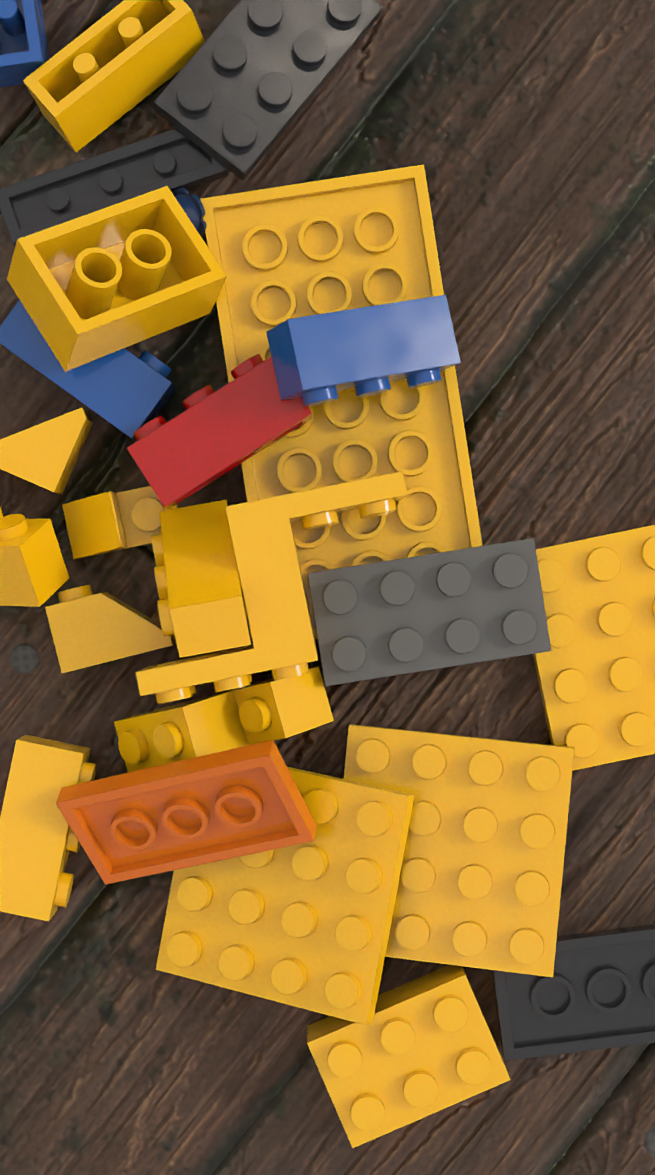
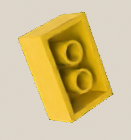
M168 186L17 239L7 276L9 284L65 372L210 314L227 278V275Z
M444 966L378 995L374 1020L367 1026L332 1016L307 1026L308 1047L352 1148L511 1080L463 966Z

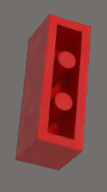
M260 354L252 356L230 372L235 379L216 392L211 385L198 390L182 402L186 411L169 422H166L163 416H159L133 433L137 442L129 446L127 450L165 508L171 509L312 419V412L308 406L304 407L302 397L281 401L272 357L263 361Z

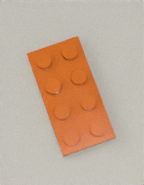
M273 740L63 787L56 802V805L105 885L314 841L316 823Z

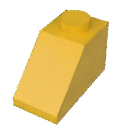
M90 585L58 592L60 603L45 607L62 673L177 644L175 634L163 636L161 624L107 592L93 595Z

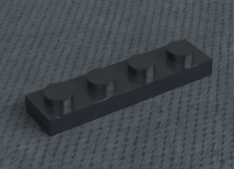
M175 128L1 188L0 209L12 244L16 246L17 239L159 188L168 186L171 192L177 188L189 190L227 177L228 172L226 167Z

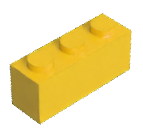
M124 0L27 76L23 82L45 118L77 153L179 72L205 43V40L192 9L183 0Z
M227 500L159 511L161 534L151 535L157 566L154 567L160 599L157 601L161 628L163 636L175 634L180 658L251 645L243 592L225 508L228 506Z
M24 735L16 740L0 816V912L49 922L56 913L58 906L67 907L74 874L65 873L69 851L78 852L81 844L56 805L61 788L94 781L97 765L88 762L91 748L30 735Z

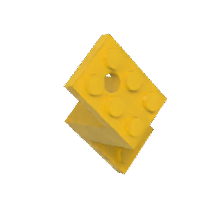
M403 471L226 506L253 645L147 666L136 672L140 696L155 693L157 704L192 697V694L196 693L195 685L214 682L215 692L245 687L252 682L251 674L272 670L274 680L307 674L309 670L307 662L317 661L318 653L291 522L302 520L304 530L338 524L337 513L359 509L360 519L393 513L397 510L395 501L402 500L408 495Z

